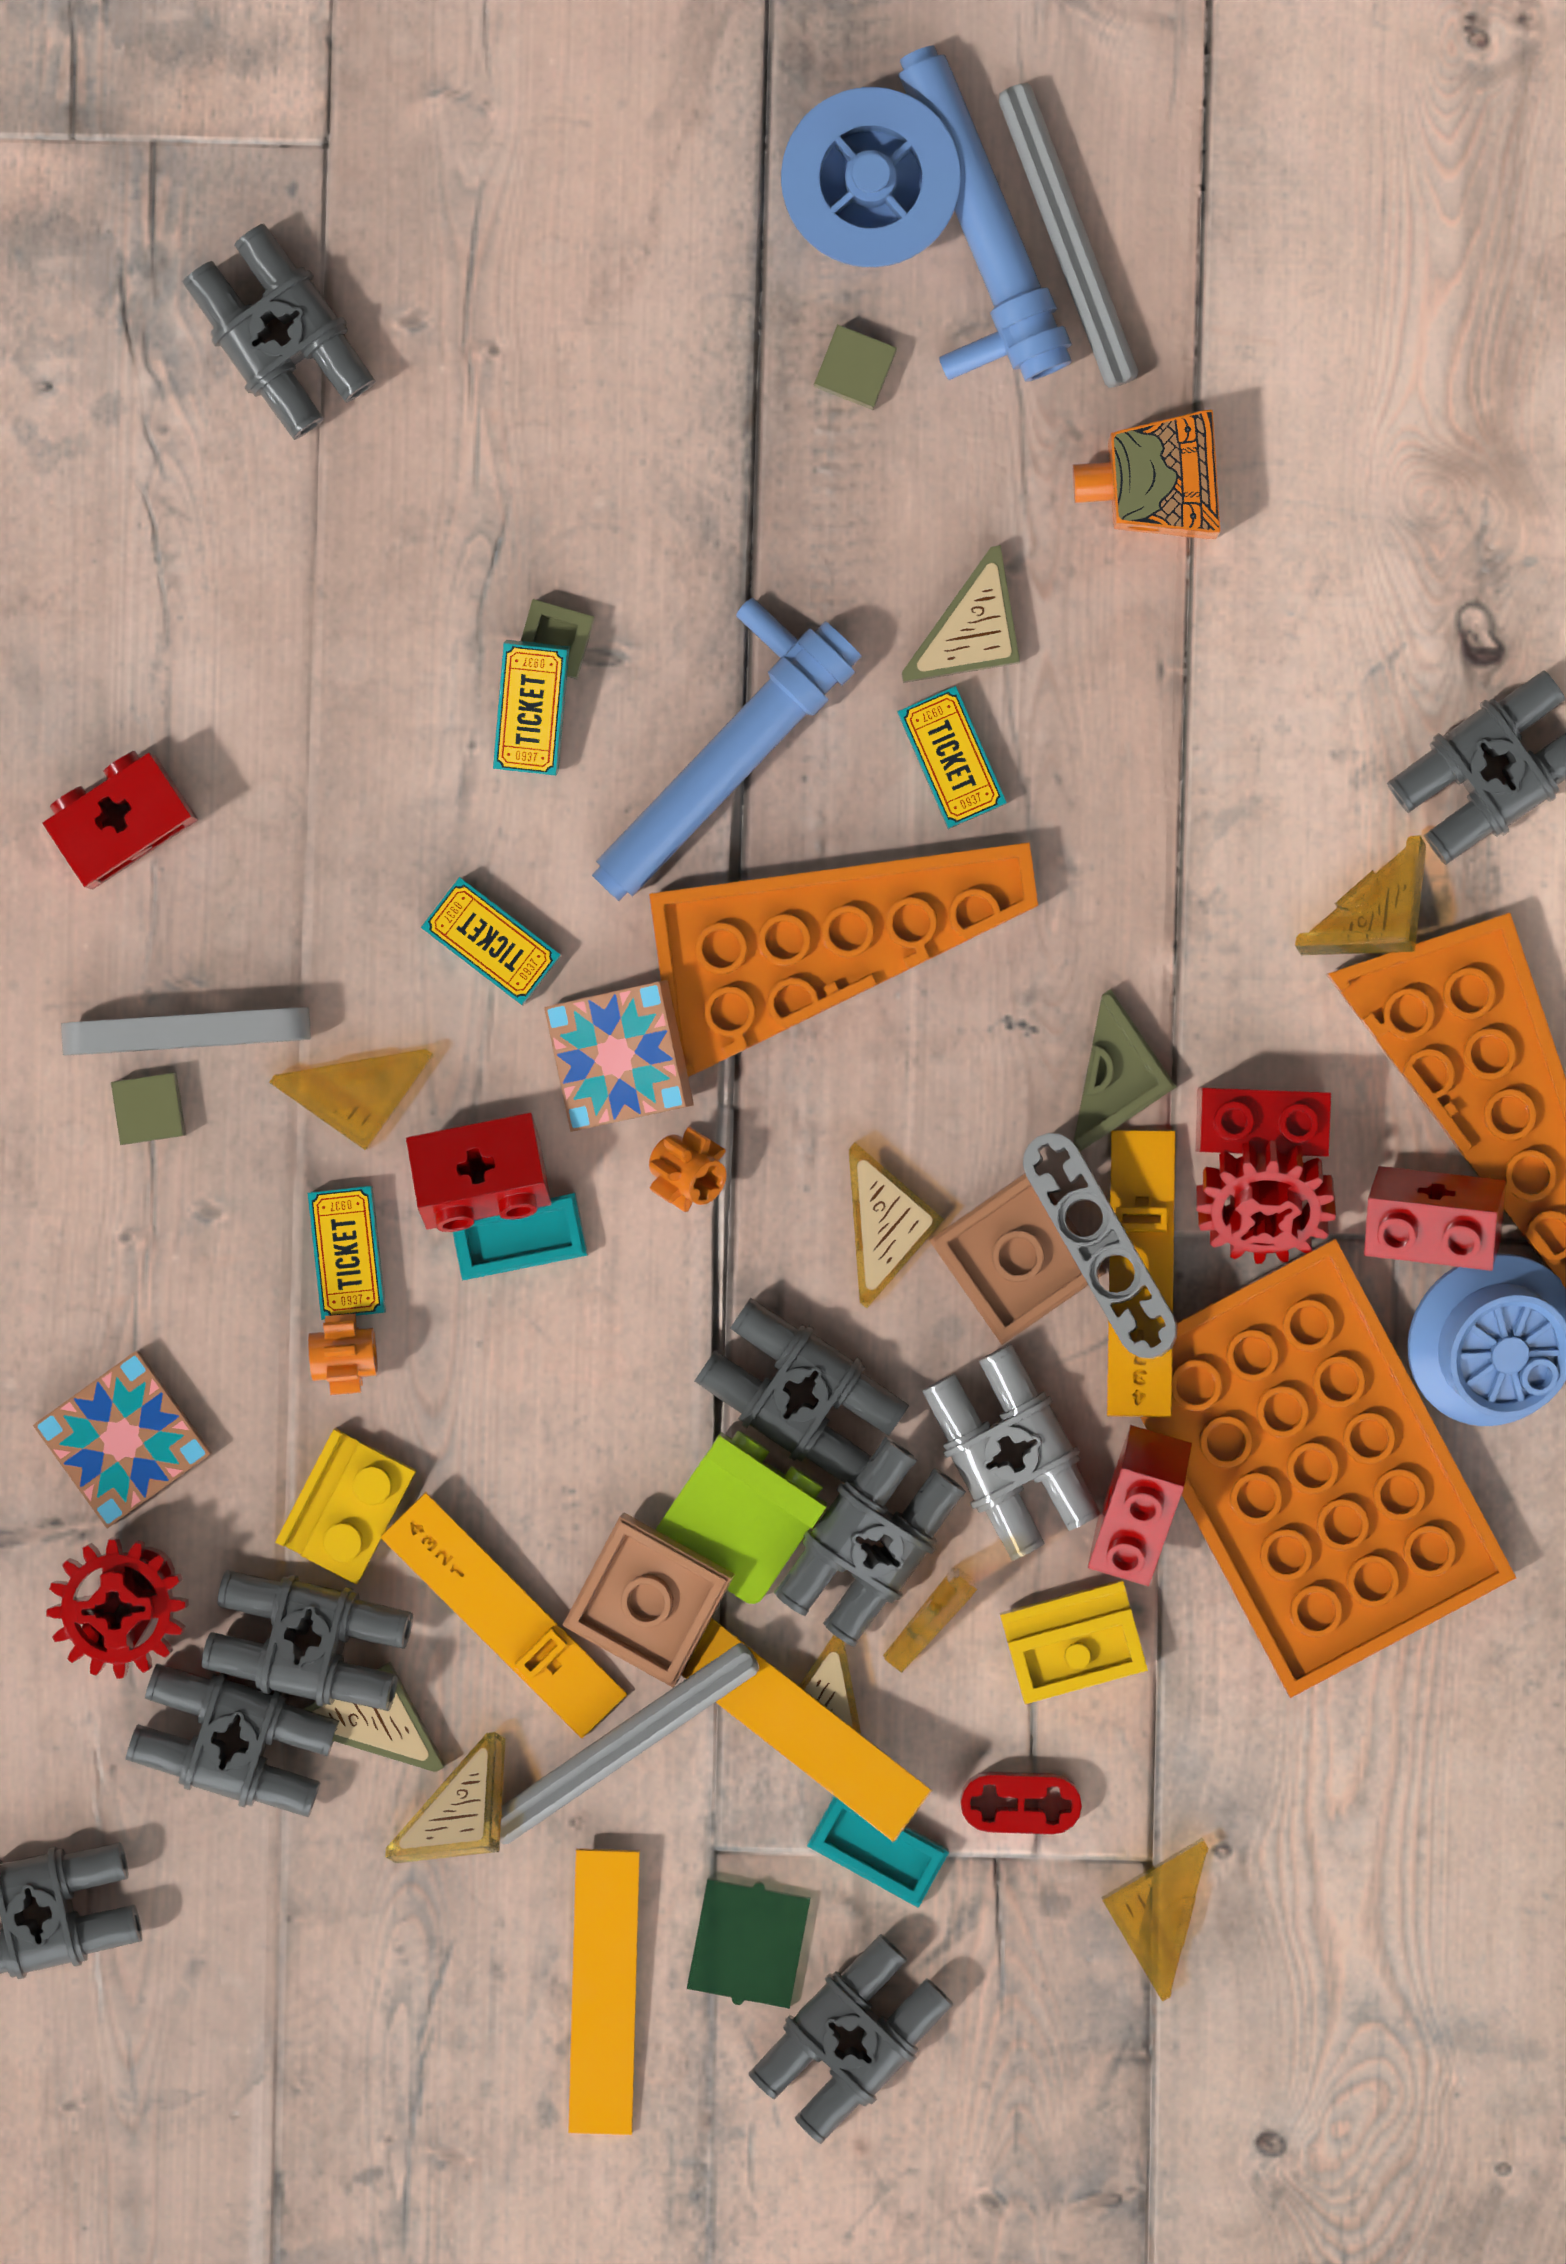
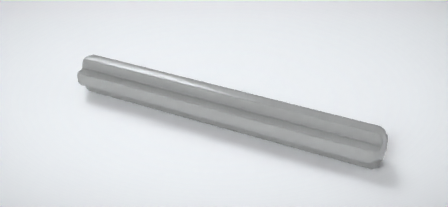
M1028 83L1009 87L1000 93L999 104L1104 383L1109 388L1129 383L1137 377L1138 369L1032 87Z
M743 1643L735 1645L493 1811L487 1818V1823L494 1836L502 1844L511 1843L756 1675L759 1665L752 1652Z

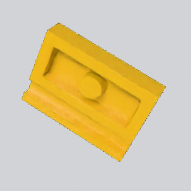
M334 1428L275 1543L295 1551L300 1556L357 1585L381 1541L380 1536L387 1530L417 1470Z
M1122 1579L999 1613L1024 1704L1148 1671Z

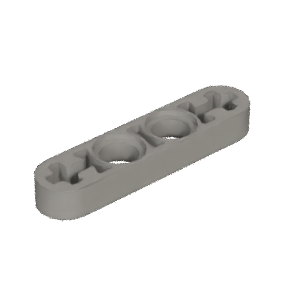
M309 1007L61 1023L63 1055L102 1054L311 1039Z
M1047 1133L1036 1137L1028 1145L1024 1153L1023 1167L1026 1176L1118 1338L1130 1353L1140 1358L1154 1359L1163 1356L1173 1347L1177 1339L1178 1326L1175 1317L1081 1152L1070 1139L1060 1134ZM1047 1146H1050L1056 1153L1068 1151L1070 1159L1064 1162L1063 1170L1072 1184L1077 1182L1081 1176H1084L1088 1183L1087 1188L1069 1192L1056 1206L1051 1201L1049 1195L1062 1191L1051 1174L1045 1173L1039 1176L1035 1168L1043 1162L1040 1151ZM1081 1200L1095 1202L1101 1208L1103 1214L1100 1229L1087 1237L1073 1234L1066 1223V1215L1069 1208L1075 1202ZM1114 1255L1129 1259L1135 1270L1131 1286L1118 1293L1105 1290L1098 1279V1269L1101 1263L1106 1258ZM1144 1287L1148 1288L1152 1298L1139 1302L1143 1310L1151 1319H1157L1161 1316L1166 1324L1158 1332L1162 1342L1152 1348L1145 1340L1138 1341L1137 1343L1132 1340L1131 1333L1138 1328V1324L1130 1309L1127 1308L1118 1317L1112 1307L1114 1304L1132 1300Z

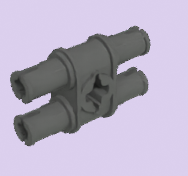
M260 224L244 234L234 244L266 290L260 301L254 305L248 304L245 306L213 261H209L195 269L183 280V284L214 327L211 331L212 343L223 348L247 382L245 385L246 391L252 393L255 397L262 395L291 437L296 440L313 430L324 420L293 374L296 369L295 365L305 358H314L346 403L363 394L376 381L344 336L348 332L346 328L347 322L343 317L337 318L313 284L312 279L314 275L310 270L306 271L304 267L296 268L266 225ZM274 318H278L284 324L290 323L292 320L294 321L287 329L291 340L284 346H281L275 340L268 341L265 344L264 340L271 335V330L267 324Z
M1543 670L1499 702L1495 699L1481 702L1480 710L1442 736L1439 733L1433 737L1434 741L1430 743L1431 751L1387 782L1388 788L1407 813H1410L1453 781L1459 785L1463 784L1469 792L1467 795L1469 802L1424 834L1431 849L1445 865L1491 833L1496 837L1500 834L1506 835L1509 832L1508 826L1546 799L1549 802L1556 799V794L1559 792L1557 785L1566 780V733L1536 754L1530 750L1527 752L1520 742L1522 740L1520 733L1565 701L1562 691L1546 671ZM1484 751L1492 758L1504 755L1507 758L1509 764L1502 770L1506 778L1505 785L1497 778L1487 781L1483 779L1480 771L1487 766L1486 760L1483 757Z
M750 1298L730 1329L775 1359L777 1362L774 1367L778 1369L772 1380L766 1377L762 1382L717 1351H714L694 1382L741 1413L738 1420L743 1422V1427L747 1429L749 1425L789 1451L791 1453L789 1458L793 1461L798 1459L802 1462L806 1457L845 1483L847 1480L854 1482L872 1456L827 1426L829 1419L825 1416L833 1406L838 1409L840 1405H843L889 1436L908 1409L909 1404L862 1373L865 1369V1366L861 1364L862 1360L856 1358L853 1361L813 1334V1327L810 1325L806 1327L802 1324L797 1329L774 1312H771ZM813 1371H817L818 1374L815 1377L812 1393L819 1401L814 1406L804 1402L798 1409H794L790 1415H786L785 1412L789 1407L788 1402L791 1392L784 1387L789 1380L799 1384L805 1377H810Z
M888 1437L882 1440V1443L854 1482L847 1480L845 1484L838 1486L839 1495L813 1531L807 1530L803 1535L805 1539L802 1543L806 1549L779 1587L774 1591L777 1598L797 1613L806 1616L809 1609L837 1571L845 1572V1570L851 1572L855 1580L823 1624L832 1634L853 1647L856 1646L860 1637L885 1603H894L895 1600H900L903 1595L900 1590L927 1553L933 1554L936 1550L935 1544L937 1540L934 1535L960 1498L966 1493L963 1487L956 1481L934 1468L903 1513L895 1512L893 1515L888 1512V1508L885 1506L886 1502L911 1467L917 1462V1459L908 1450ZM859 1536L864 1540L867 1538L872 1541L880 1540L884 1546L879 1547L876 1544L871 1546L864 1542L860 1544L856 1537Z
M230 1570L225 1571L218 1593V1606L269 1618L273 1628L270 1638L265 1643L210 1632L202 1656V1667L204 1669L253 1680L256 1682V1687L261 1689L262 1693L269 1694L272 1690L314 1699L318 1706L332 1705L335 1700H340L385 1711L391 1709L396 1694L398 1676L393 1673L344 1662L342 1653L345 1643L351 1637L405 1649L412 1629L413 1613L360 1600L359 1593L354 1592L353 1588L346 1587L341 1591L299 1581V1577L296 1575L284 1576L281 1581H275ZM312 1625V1631L322 1637L319 1647L309 1646L305 1656H303V1649L294 1644V1639L297 1634H307Z
M157 1663L153 1669L145 1699L199 1716L198 1723L202 1724L199 1736L194 1735L192 1740H188L138 1724L133 1732L126 1760L179 1777L178 1783L184 1785V1789L191 1790L193 1786L239 1801L238 1805L244 1808L246 1805L252 1807L254 1801L309 1818L319 1790L320 1781L267 1765V1758L263 1757L266 1745H272L273 1741L276 1740L329 1756L339 1720L286 1704L287 1697L282 1696V1692L274 1691L273 1694L262 1693L261 1690L227 1680V1675L220 1673V1675L213 1674L210 1680ZM240 1715V1738L248 1741L249 1746L248 1749L240 1748L225 1764L227 1756L224 1753L226 1743L217 1739V1732L225 1733Z
M121 1842L66 1854L64 1849L52 1847L49 1848L47 1854L3 1863L0 1860V1917L3 1926L0 1930V1974L8 1972L12 1978L23 1979L26 1978L28 1972L68 1963H72L75 1967L81 1966L82 1962L87 1961L88 1954L142 1941V1928L135 1905L80 1916L78 1911H74L72 1904L74 1891L128 1879V1865ZM32 1897H36L39 1907L49 1906L52 1911V1916L43 1922L42 1929H39L35 1919L25 1920L23 1916V1910L32 1904Z
M882 1934L842 1974L835 1971L833 1974H828L825 1977L827 1983L795 2017L789 2015L785 2019L786 2024L783 2028L786 2033L748 2073L759 2088L775 2100L813 2060L817 2062L822 2060L831 2068L829 2072L832 2078L795 2116L796 2122L804 2131L820 2144L859 2104L867 2106L869 2103L873 2104L877 2100L875 2094L907 2061L913 2062L917 2058L916 2053L919 2050L916 2044L953 2006V2002L931 1980L926 1978L889 2018L883 2015L879 2018L871 2010L873 2007L869 2002L871 1998L907 1961L902 1952ZM835 2024L838 2027L843 2026L848 2031L854 2030L857 2026L863 2028L865 2031L862 2036V2044L867 2049V2054L864 2051L860 2052L852 2046L844 2052L839 2050L837 2046L840 2034L835 2029Z

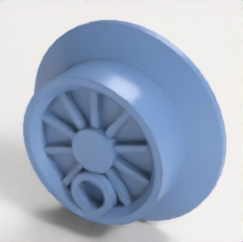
M862 87L846 90L825 99L811 109L792 133L785 149L781 168V186L785 206L800 234L822 254L838 262L857 267L877 268L894 265L916 256L929 247L949 223L956 208L961 184V170L957 149L950 133L939 117L917 99L896 90L880 87Z
M1497 1254L1493 1271L1453 1267L1441 1276L1420 1301L1411 1321L1408 1335L1409 1366L1421 1393L1441 1413L1459 1422L1476 1426H1496L1515 1422L1547 1404L1559 1392L1566 1381V1289L1562 1285L1560 1278L1541 1263L1514 1254Z

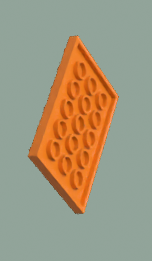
M1336 1239L1329 1240L1314 1248L1310 1253L1299 1256L1176 1322L1178 1326L1177 1339L1173 1345L1172 1417L1140 1418L1147 1430L1192 1443L1182 1497L1290 1698L1516 1579L1510 1564Z

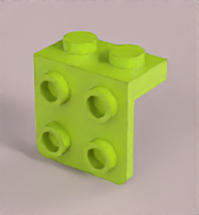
M738 1430L733 1438L720 1432L656 1527V1530L734 1573L735 1576L727 1590L748 1604H756L763 1599L804 1538L805 1532L813 1528L827 1508V1502L818 1497V1494L823 1489L819 1483L793 1466L790 1467L785 1475L764 1461L770 1452L768 1449Z

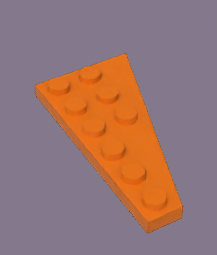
M1030 842L650 893L661 981L668 980L688 1078L1038 907Z
M1506 913L1326 974L1478 1177L1506 1180L1505 1213L1545 1266L1560 1278L1562 1285L1566 1289V1077L1511 913Z

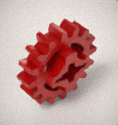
M1269 1141L1265 1152H1256L1255 1148L1248 1142L1243 1144V1156L1235 1158L1224 1151L1219 1154L1220 1169L1214 1167L1204 1168L1203 1185H1197L1198 1226L1200 1231H1210V1245L1214 1248L1229 1243L1230 1258L1236 1260L1245 1251L1253 1252L1255 1264H1262L1266 1259L1267 1253H1276L1278 1259L1284 1263L1289 1261V1249L1296 1247L1298 1250L1308 1254L1312 1251V1237L1321 1239L1328 1237V1221L1336 1219L1332 1175H1323L1322 1161L1319 1158L1303 1163L1302 1147L1296 1145L1287 1154L1278 1153L1277 1141ZM1230 1196V1204L1225 1206L1224 1203ZM1307 1199V1203L1302 1209V1202Z
M112 1537L108 1540L106 1554L101 1555L99 1549L93 1543H90L82 1548L86 1563L82 1565L74 1559H67L62 1564V1567L71 1577L68 1582L54 1581L49 1587L50 1591L62 1597V1602L48 1608L46 1616L62 1619L64 1626L52 1638L54 1642H61L67 1639L72 1641L75 1646L67 1658L71 1663L84 1655L92 1658L90 1663V1674L98 1675L106 1666V1663L113 1664L116 1678H124L127 1676L129 1662L134 1661L143 1673L147 1672L153 1667L149 1652L153 1650L156 1654L166 1658L173 1651V1648L164 1637L166 1634L181 1635L186 1628L183 1623L173 1618V1613L188 1607L189 1600L182 1597H173L171 1590L183 1578L180 1573L171 1574L167 1577L164 1576L161 1569L168 1558L164 1553L154 1557L151 1561L145 1559L144 1541L138 1540L135 1542L129 1553L123 1552L119 1537ZM102 1568V1574L100 1575L101 1586L93 1595L77 1597L85 1579L93 1571ZM131 1568L144 1575L156 1592H145L131 1579ZM115 1592H119V1598L122 1603H131L132 1606H144L124 1616L121 1624L116 1623L114 1613L104 1612V1609L92 1610L112 1599ZM158 1618L157 1625L151 1636L144 1643L133 1648V1641H135L134 1629L142 1620ZM89 1623L104 1636V1647L91 1640L80 1624Z

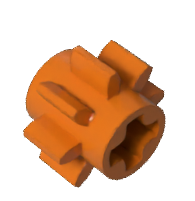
M692 1127L686 1129L683 1137L675 1134L666 1136L654 1147L649 1159L650 1172L657 1178L649 1187L650 1190L684 1212L689 1211L692 1202L704 1205L713 1201L720 1194L726 1182L727 1173L725 1166L719 1162L726 1153L725 1148Z
M356 1314L325 1316V1323H323L324 1332L309 1333L308 1336L312 1380H327L330 1384V1395L361 1393V1386H363L362 1377L377 1376L378 1374L374 1328L359 1329L357 1327Z

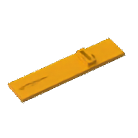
M1111 1131L1110 1205L1173 1313L1176 1132ZM1114 1255L1109 1257V1292L1118 1293L1124 1291L1131 1286L1135 1270L1129 1259ZM1144 1287L1132 1300L1114 1304L1112 1307L1118 1317L1127 1308L1130 1309L1138 1324V1328L1131 1333L1132 1340L1135 1343L1145 1340L1152 1348L1162 1342L1158 1332L1166 1324L1161 1316L1157 1319H1151L1143 1310L1139 1302L1152 1298L1148 1288ZM1109 1320L1107 1417H1172L1173 1347L1163 1356L1154 1359L1140 1358L1125 1348Z
M427 1492L416 1500L380 1536L581 1739L627 1695V1692Z
M712 1618L682 1676L685 1679L689 1678L735 1645L743 1643L756 1658L759 1670L756 1675L716 1701V1703L892 1842H895L933 1790Z
M576 1848L568 2133L632 2135L640 1850Z

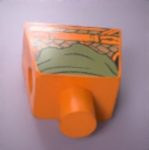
M1213 410L1199 411L1113 432L1108 439L1109 462L1073 464L1075 503L1112 501L1114 529L1201 539H1216L1220 533Z

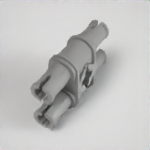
M1009 1344L979 1360L994 1393L1005 1411L999 1415L1002 1420L992 1425L988 1421L981 1423L955 1374L934 1383L922 1392L948 1440L943 1445L945 1448L943 1453L946 1458H952L974 1499L970 1502L972 1508H976L979 1513L986 1512L1013 1561L1045 1544L1019 1494L1024 1489L1023 1484L1034 1480L1035 1483L1042 1481L1068 1531L1101 1515V1512L1076 1465V1462L1080 1460L1078 1455L1080 1451L1078 1447L1072 1448L1050 1406L1053 1402L1051 1396H1047L1045 1391L1038 1394L1012 1344ZM1009 1435L1014 1443H1020L1024 1440L1029 1442L1036 1439L1035 1442L1030 1444V1448L1022 1453L1024 1465L1014 1469L1009 1461L1000 1464L995 1462L987 1465L1001 1451L999 1440L1002 1437Z

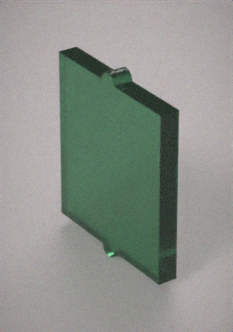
M707 1878L687 1989L731 1997L735 2005H741L744 2000L790 2009L810 1897L765 1889L764 1883L760 1881L755 1882L753 1886Z

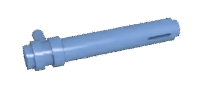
M934 45L923 47L907 54L900 59L903 71L899 74L906 94L922 102L939 117L956 146L960 162L961 184L954 211L995 307L990 314L997 332L940 356L939 360L947 379L951 380L1007 355L1014 370L1020 369L1026 382L1050 375L1072 363L1067 350L1072 343L1065 327H1058L1053 313L1057 310L1051 292L1049 288L1041 287L948 60L944 54L938 55Z
M754 598L749 599L742 605L736 617L777 654L780 659L768 671L770 679L596 860L600 867L592 876L618 901L627 893L633 897L806 714L814 716L829 701L825 694L837 682L843 686L855 673L852 666L862 655L828 622L824 621L815 632L809 628L797 639Z

